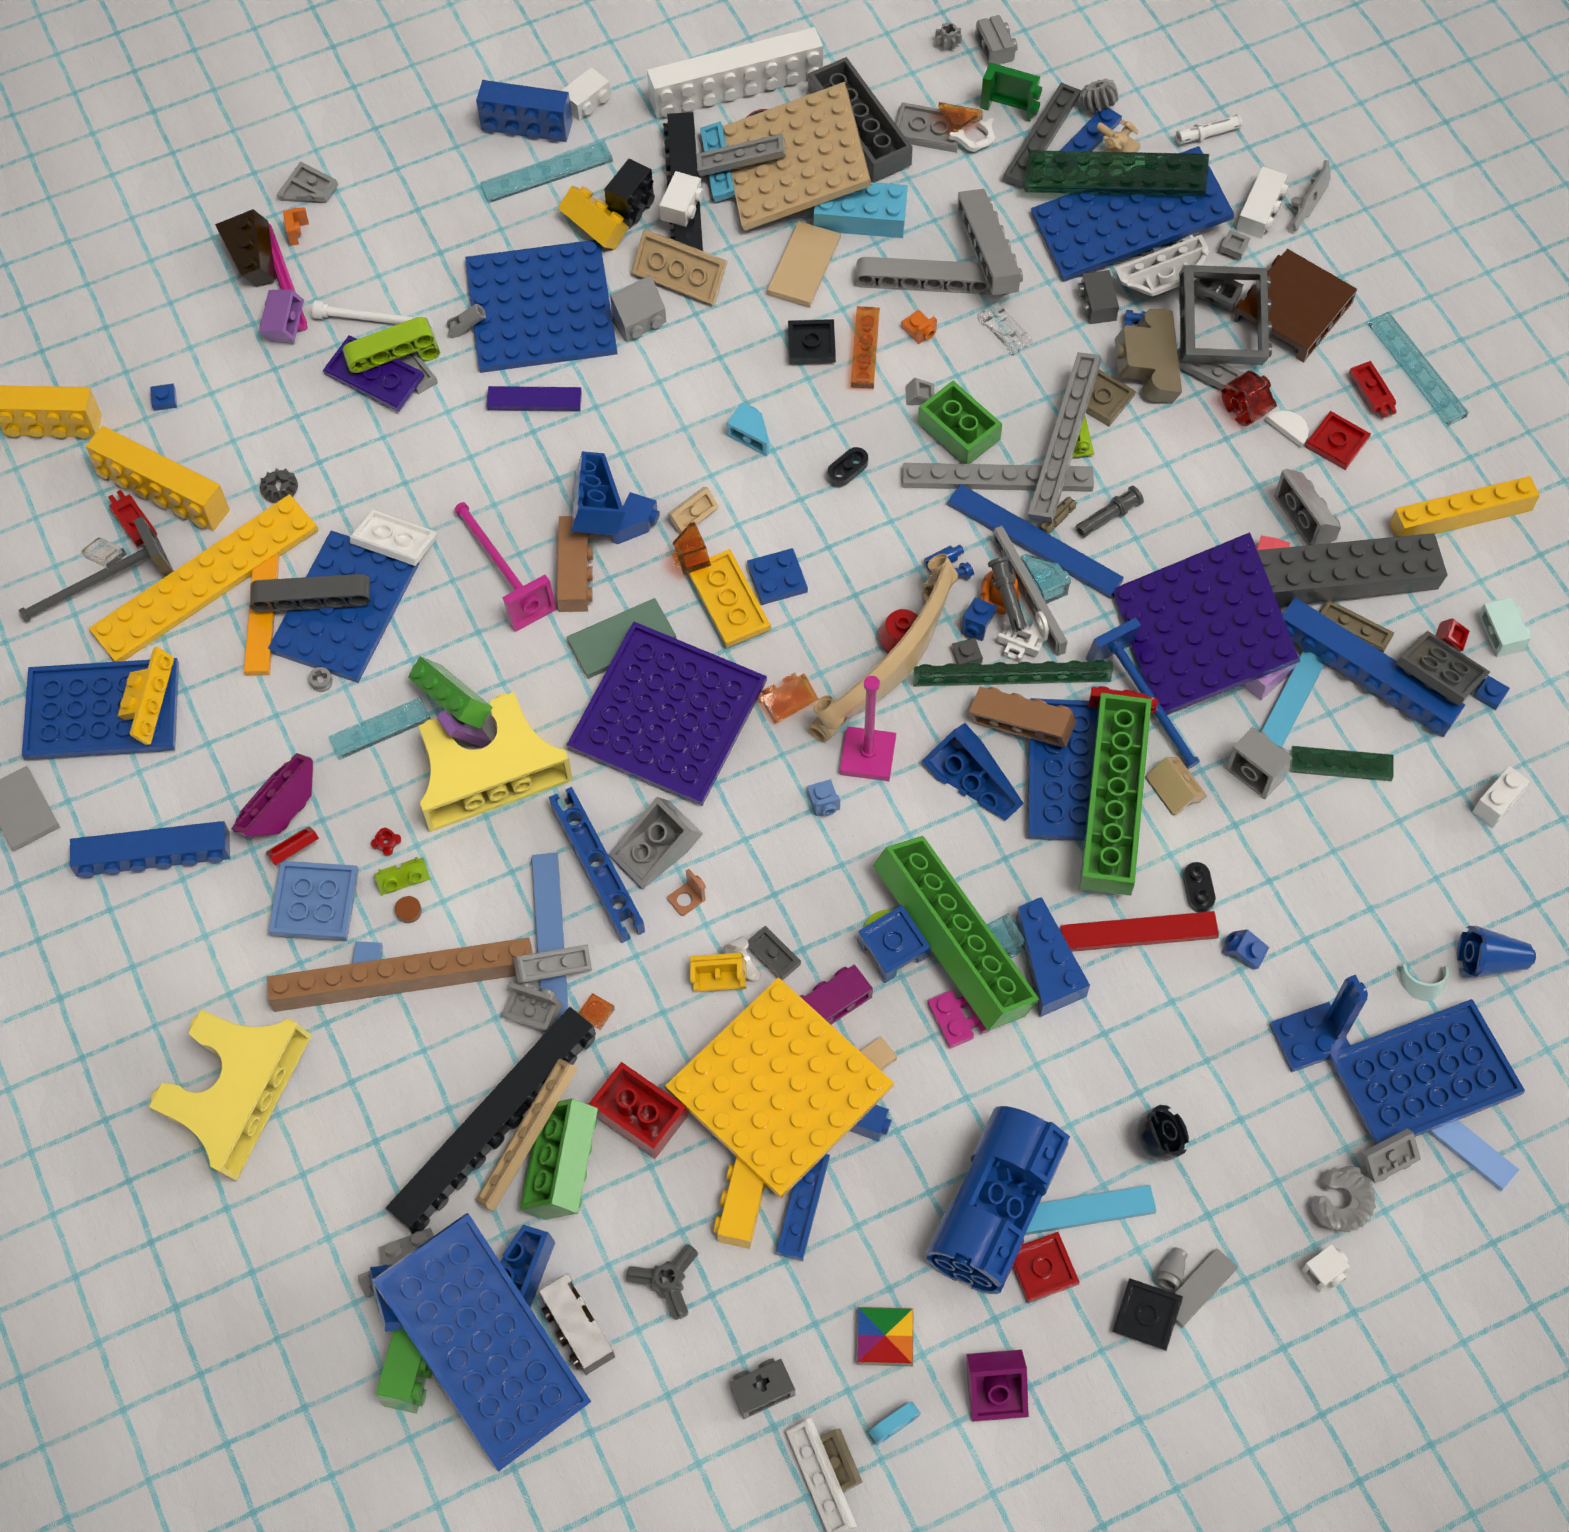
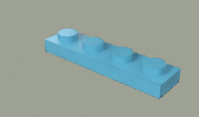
M721 121L700 128L704 152L727 147ZM731 170L709 174L715 202L735 196Z

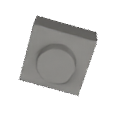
M1229 230L1221 245L1220 252L1241 260L1249 245L1250 237Z

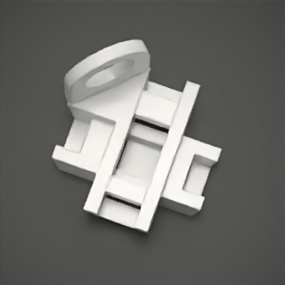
M1042 611L1036 612L1032 626L1027 625L1026 629L1021 628L1022 630L1018 632H1012L1011 624L1006 621L1004 622V630L1002 633H999L998 640L999 643L1007 645L1004 651L1005 657L1020 663L1025 653L1037 657L1043 642L1048 639L1049 633L1048 623ZM1019 634L1021 636L1027 637V639L1025 640L1017 636ZM1013 650L1015 652H1018L1019 655L1011 653L1010 651Z

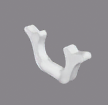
M991 117L987 121H980L978 125L985 132L986 138L970 141L966 138L964 130L959 129L958 132H950L948 139L959 142L972 152L991 146L995 139L992 130L994 119Z

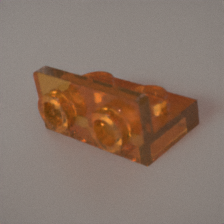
M794 672L782 679L784 684L776 688L773 684L761 691L763 696L759 697L758 701L759 703L763 702L774 724L818 700L805 673L797 676Z

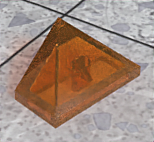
M939 102V111L954 132L983 119V110Z

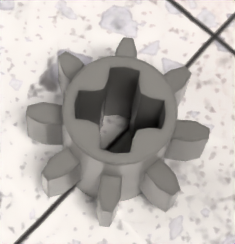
M943 23L941 29H936V45H940L944 50L955 49L956 43L961 44L962 42L961 28H957L954 23Z

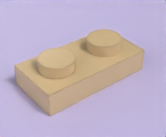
M702 487L667 514L678 533L684 534L719 508L708 487Z

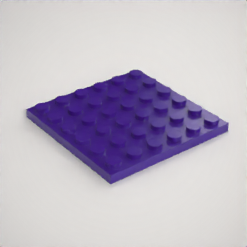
M1250 532L1114 588L1113 593L1124 623L1136 617L1141 624L1135 640L1131 643L1144 680L1167 715L1301 662Z
M633 621L570 737L567 748L703 806L767 682V676Z

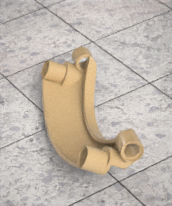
M938 554L928 562V568L932 574L923 584L924 591L922 595L926 604L897 645L861 681L836 701L832 696L826 695L814 703L813 710L817 717L808 727V731L815 739L826 742L832 738L836 730L846 720L865 710L866 689L864 688V680L866 677L876 676L880 681L876 694V702H878L896 688L918 664L932 639L949 590L958 578V573L946 554Z

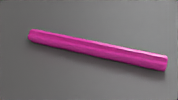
M269 224L274 269L281 290L292 289L296 292L271 224ZM303 310L299 320L298 332L308 328Z

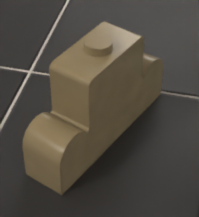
M1149 309L1136 326L1125 325L1115 337L1114 356L1117 358L1118 375L1121 378L1145 380L1142 391L1148 400L1172 404L1182 393L1173 311Z

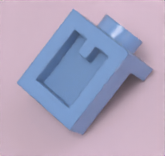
M831 779L807 786V792L816 816H828L840 810V797L836 795Z

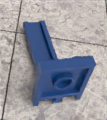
M1356 975L1344 980L1332 1005L1330 1002L1270 1023V1028L1291 1072L1329 1060L1330 1053L1350 1046L1346 1036L1368 997L1365 985L1359 982Z

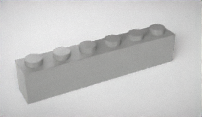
M985 189L958 192L957 212L992 296L1019 292L1020 282L1023 281V272L1017 266L1016 255L1011 252L1009 239L1005 238L1004 227L999 224L998 213L993 210L991 197L987 196Z

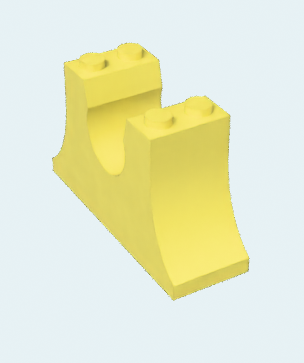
M514 692L503 693L490 700L493 707L491 714L496 736L484 748L469 750L459 746L455 742L454 737L448 735L438 719H429L423 724L418 725L431 766L429 786L420 801L429 832L573 781L566 751L548 744L533 731L524 717Z
M200 1010L199 1014L192 1019L188 1034L206 1049L221 1058L222 1071L219 1079L208 1090L197 1093L189 1092L180 1085L161 1083L160 1087L151 1096L149 1108L167 1119L189 1128L204 1145L209 1157L210 1167L237 1181L312 1035L297 1022L288 1018L270 1026L250 1027L231 1023L204 1010Z

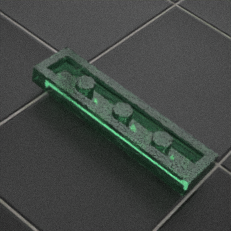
M1292 746L1290 756L1293 758L1290 763V773L1391 782L1394 777V755L1301 746Z

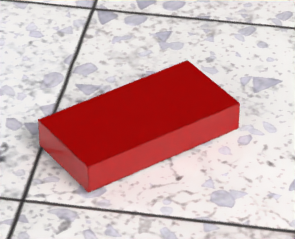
M307 826L266 851V855L274 865H277L318 840L319 837L310 826Z

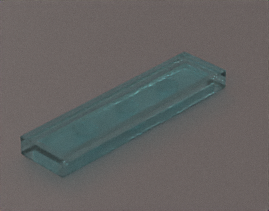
M421 697L328 737L338 759L341 760L415 728L431 718Z

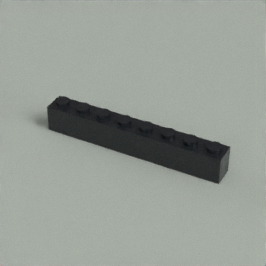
M694 112L667 114L668 123H663L664 137L669 136V140H664L665 154H670V158H665L666 172L671 171V175H667V188L675 171L698 177ZM697 202L694 218L689 219L686 227L670 223V225H674V229H670V239L703 251L700 202Z

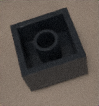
M628 158L604 189L605 201L608 205L607 209L621 215L624 218L623 222L629 226V229L635 222L641 219L644 210L654 202L652 169Z

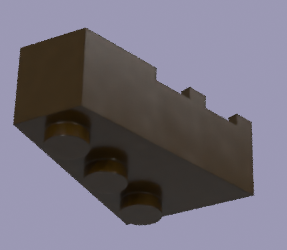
M252 209L215 224L243 278L256 287L276 280L269 222L267 219Z

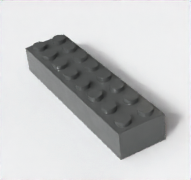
M1435 533L1257 550L1279 606L1290 605L1295 597L1304 603L1438 590L1448 575Z

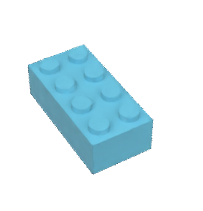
M871 182L872 186L816 205L814 207V226L838 233L903 238L908 185Z

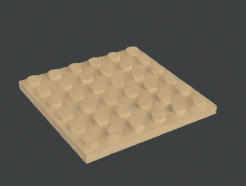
M845 82L723 126L727 146L783 134L785 139L786 157L731 169L734 193L744 231L872 186Z

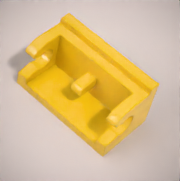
M742 952L690 956V980L693 983L694 992L746 989L747 962Z

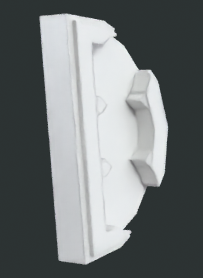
M1284 410L1273 412L1267 416L1266 421L1303 448L1308 439L1309 429L1301 416Z

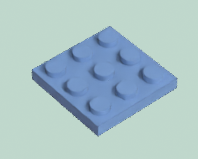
M282 861L268 931L270 936L347 941L358 879V866Z

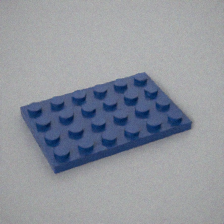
M331 530L306 577L350 574L366 575L370 578V603L357 607L287 611L268 649L274 655L312 668L324 667L329 670L330 674L359 683L419 566V562L414 566L351 544L350 536Z
M174 658L152 742L149 745L143 744L130 735L133 719L123 720L118 717V712L129 673L148 669L150 660L28 667L22 757L24 760L175 750L179 675L178 659Z
M1040 699L1049 705L1068 707L1074 714L1076 724L1066 748L1029 738L1028 838L1084 841L1098 709L1089 708V701Z
M1473 999L1348 1046L1329 1055V1060L1375 1145L1407 1128L1414 1133L1415 1137L1521 1096L1525 1092Z

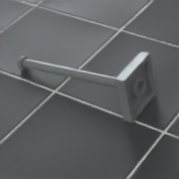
M141 516L133 521L145 544L142 546L143 549L26 609L24 607L19 609V612L24 621L28 622L31 620L30 617L147 557L149 559L152 558L165 577L174 570L159 539Z

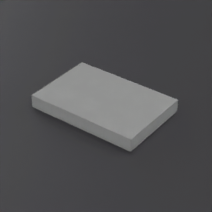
M902 102L896 125L912 145L957 153L959 142L948 139L950 132H958L959 129H963L966 114Z
M27 766L0 779V828L13 851L60 828Z

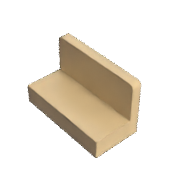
M1166 757L1147 775V779L1173 814H1179L1188 804L1201 802L1207 797L1179 757Z

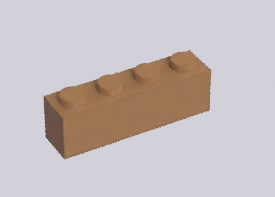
M559 516L558 609L559 612L588 611V602H593V589L589 587V581H593V567L589 566V560H593V546H589V540L594 539V533L571 532L572 516Z
M979 687L969 710L974 724L1066 748L1076 724L1072 710L1066 706L1058 705L1056 707L1040 699L1030 700L1017 693H1003L994 687Z

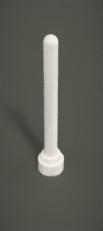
M320 300L314 301L312 316L315 319L336 316L400 324L416 318L330 307L325 301Z

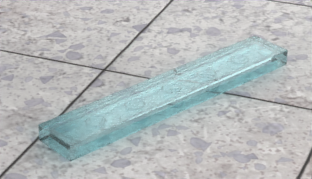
M605 141L482 181L480 186L489 204L611 163L613 158Z
M1389 311L1369 321L1368 326L1447 426L1468 416V410Z

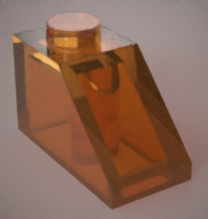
M692 522L674 540L675 552L671 553L675 567L680 566L683 575L711 566L706 545L695 522Z

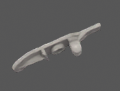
M1324 160L1319 175L1311 178L1312 186L1307 189L1306 194L1303 197H1293L1291 199L1292 210L1294 213H1298L1292 222L1293 231H1297L1305 217L1311 215L1329 186V160Z

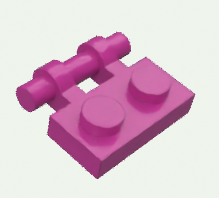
M952 990L928 1000L927 1004L949 1049L973 1040L974 1034L971 1029L977 1026L981 1034L989 1032L963 994L962 997L956 999ZM968 1006L972 1017L966 1019L961 1008Z

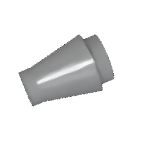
M1172 1248L1169 1256L1157 1271L1156 1282L1161 1288L1168 1291H1176L1178 1287L1182 1286L1185 1262L1188 1255L1183 1249Z

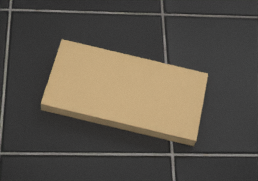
M798 221L767 289V295L810 307L841 239V233Z
M645 229L642 232L631 274L641 278L651 275L654 283L714 305L728 260Z

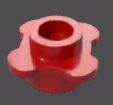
M384 827L376 833L375 839L371 841V846L373 849L383 851L385 856L393 854L394 847L401 843V836L394 834L392 830Z

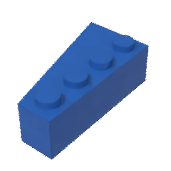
M582 451L575 472L571 532L618 535L625 512L605 453Z
M522 1225L503 1253L504 1257L500 1262L531 1308L555 1241L549 1232Z

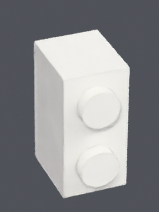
M592 67L561 90L569 92L571 114L579 121L586 115L591 114L596 107L605 103L611 97L610 82Z
M675 171L659 205L661 220L684 227L687 226L689 219L694 218L697 202H701L704 195V189L701 188V178Z
M1509 766L1481 797L1472 813L1494 828L1522 796L1530 780Z

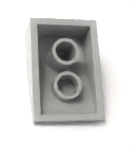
M656 797L609 855L641 888H645L683 857L703 833L669 800Z

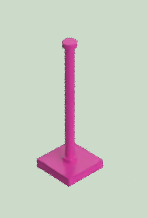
M465 502L457 504L454 512L457 516L462 517L515 590L502 597L510 626L514 632L557 610L548 577L543 575L523 586L471 515L469 506Z
M868 676L864 680V688L866 689L864 728L847 726L840 775L890 782L896 733L875 730L876 694L880 686V681L876 676Z

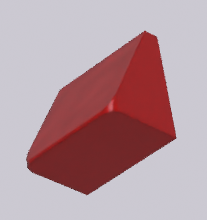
M1451 618L1439 624L1435 636L1461 652L1464 650L1470 631Z

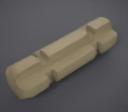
M1066 497L1062 504L1057 506L1053 522L1042 521L1039 529L1050 534L1054 530L1053 527H1057L1068 516V513H1071L1076 508V501L1071 497Z

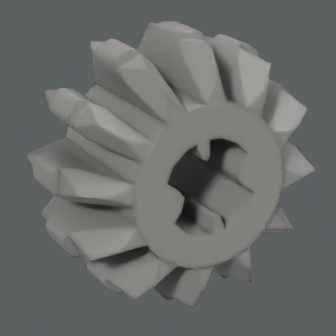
M1103 79L1085 85L1081 90L1083 106L1087 111L1091 112L1101 111L1114 106L1119 100L1118 90L1114 81Z

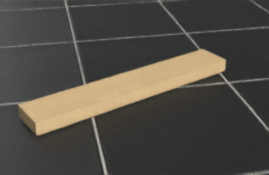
M558 1059L477 1196V1202L494 1212L576 1073L577 1067L562 1059Z

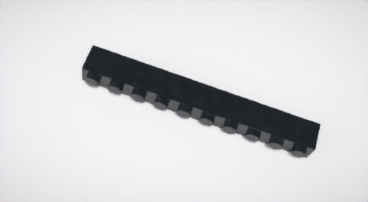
M569 1007L386 1206L385 1209L411 1234L424 1230L436 1210L440 1211L446 1206L449 1201L448 1197L453 1191L461 1189L467 1182V1176L473 1169H479L486 1161L485 1156L492 1149H497L503 1143L504 1135L511 1128L515 1129L521 1123L523 1114L531 1107L558 1059L574 1065L577 1055L582 1049H588L593 1044L596 1035L594 1026Z

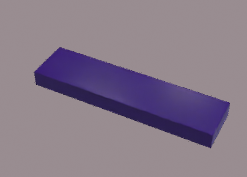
M488 386L487 410L581 411L582 389L581 387Z

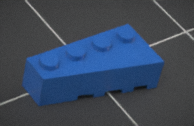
M1040 897L1019 906L1016 921L1027 958L1028 970L1032 978L1033 990L1040 999L1037 1002L1040 1017L1087 997L1090 984L1043 898Z

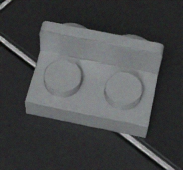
M1407 1128L1361 1152L1365 1166L1360 1169L1364 1176L1377 1183L1386 1180L1389 1176L1402 1169L1409 1168L1412 1164L1421 1160L1414 1133Z

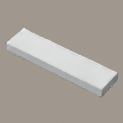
M806 1419L788 1429L786 1434L826 1531L848 1532L856 1528V1522L813 1419Z

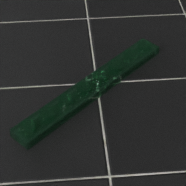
M1072 660L1066 663L1046 661L1043 663L1020 662L1018 664L997 662L984 665L980 663H971L969 665L949 663L943 666L922 664L915 666L913 670V687L1111 682L1113 661L1095 660L1093 662H1080Z

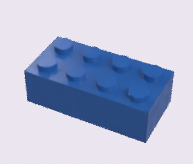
M482 80L476 99L481 130L567 142L572 125L569 92Z

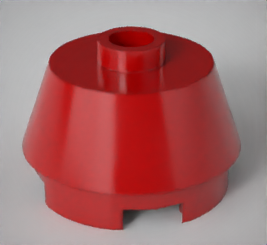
M907 609L896 610L881 623L878 630V638L887 653L897 645L918 617L913 611Z

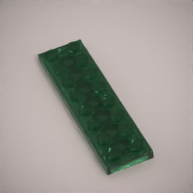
M1029 150L1024 191L1037 193L1206 196L1209 154Z

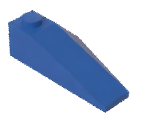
M966 723L954 729L922 760V763L939 781L944 784H950L958 789L959 793L964 796L968 795L978 801L982 807L1005 821L1024 804L983 742Z

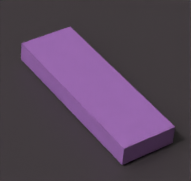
M442 711L437 716L438 721L449 736L483 748L492 742L482 728L480 729L459 721L451 713Z

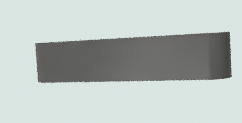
M363 574L257 580L250 585V608L256 612L357 607L370 603V578Z

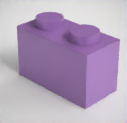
M292 289L269 290L259 332L271 342H295L304 299Z

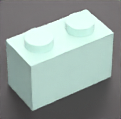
M1510 597L1485 603L1478 616L1496 657L1524 651L1531 639L1529 628L1524 625L1521 618V610L1519 606L1515 605L1513 598Z

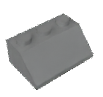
M1290 469L1282 470L1274 497L1307 545L1326 544L1337 540L1341 529L1340 522L1336 516L1331 514L1326 501L1319 497L1313 483L1307 480L1302 472Z

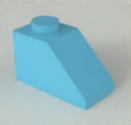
M741 403L727 421V436L767 457L769 454V439L762 413L753 406Z

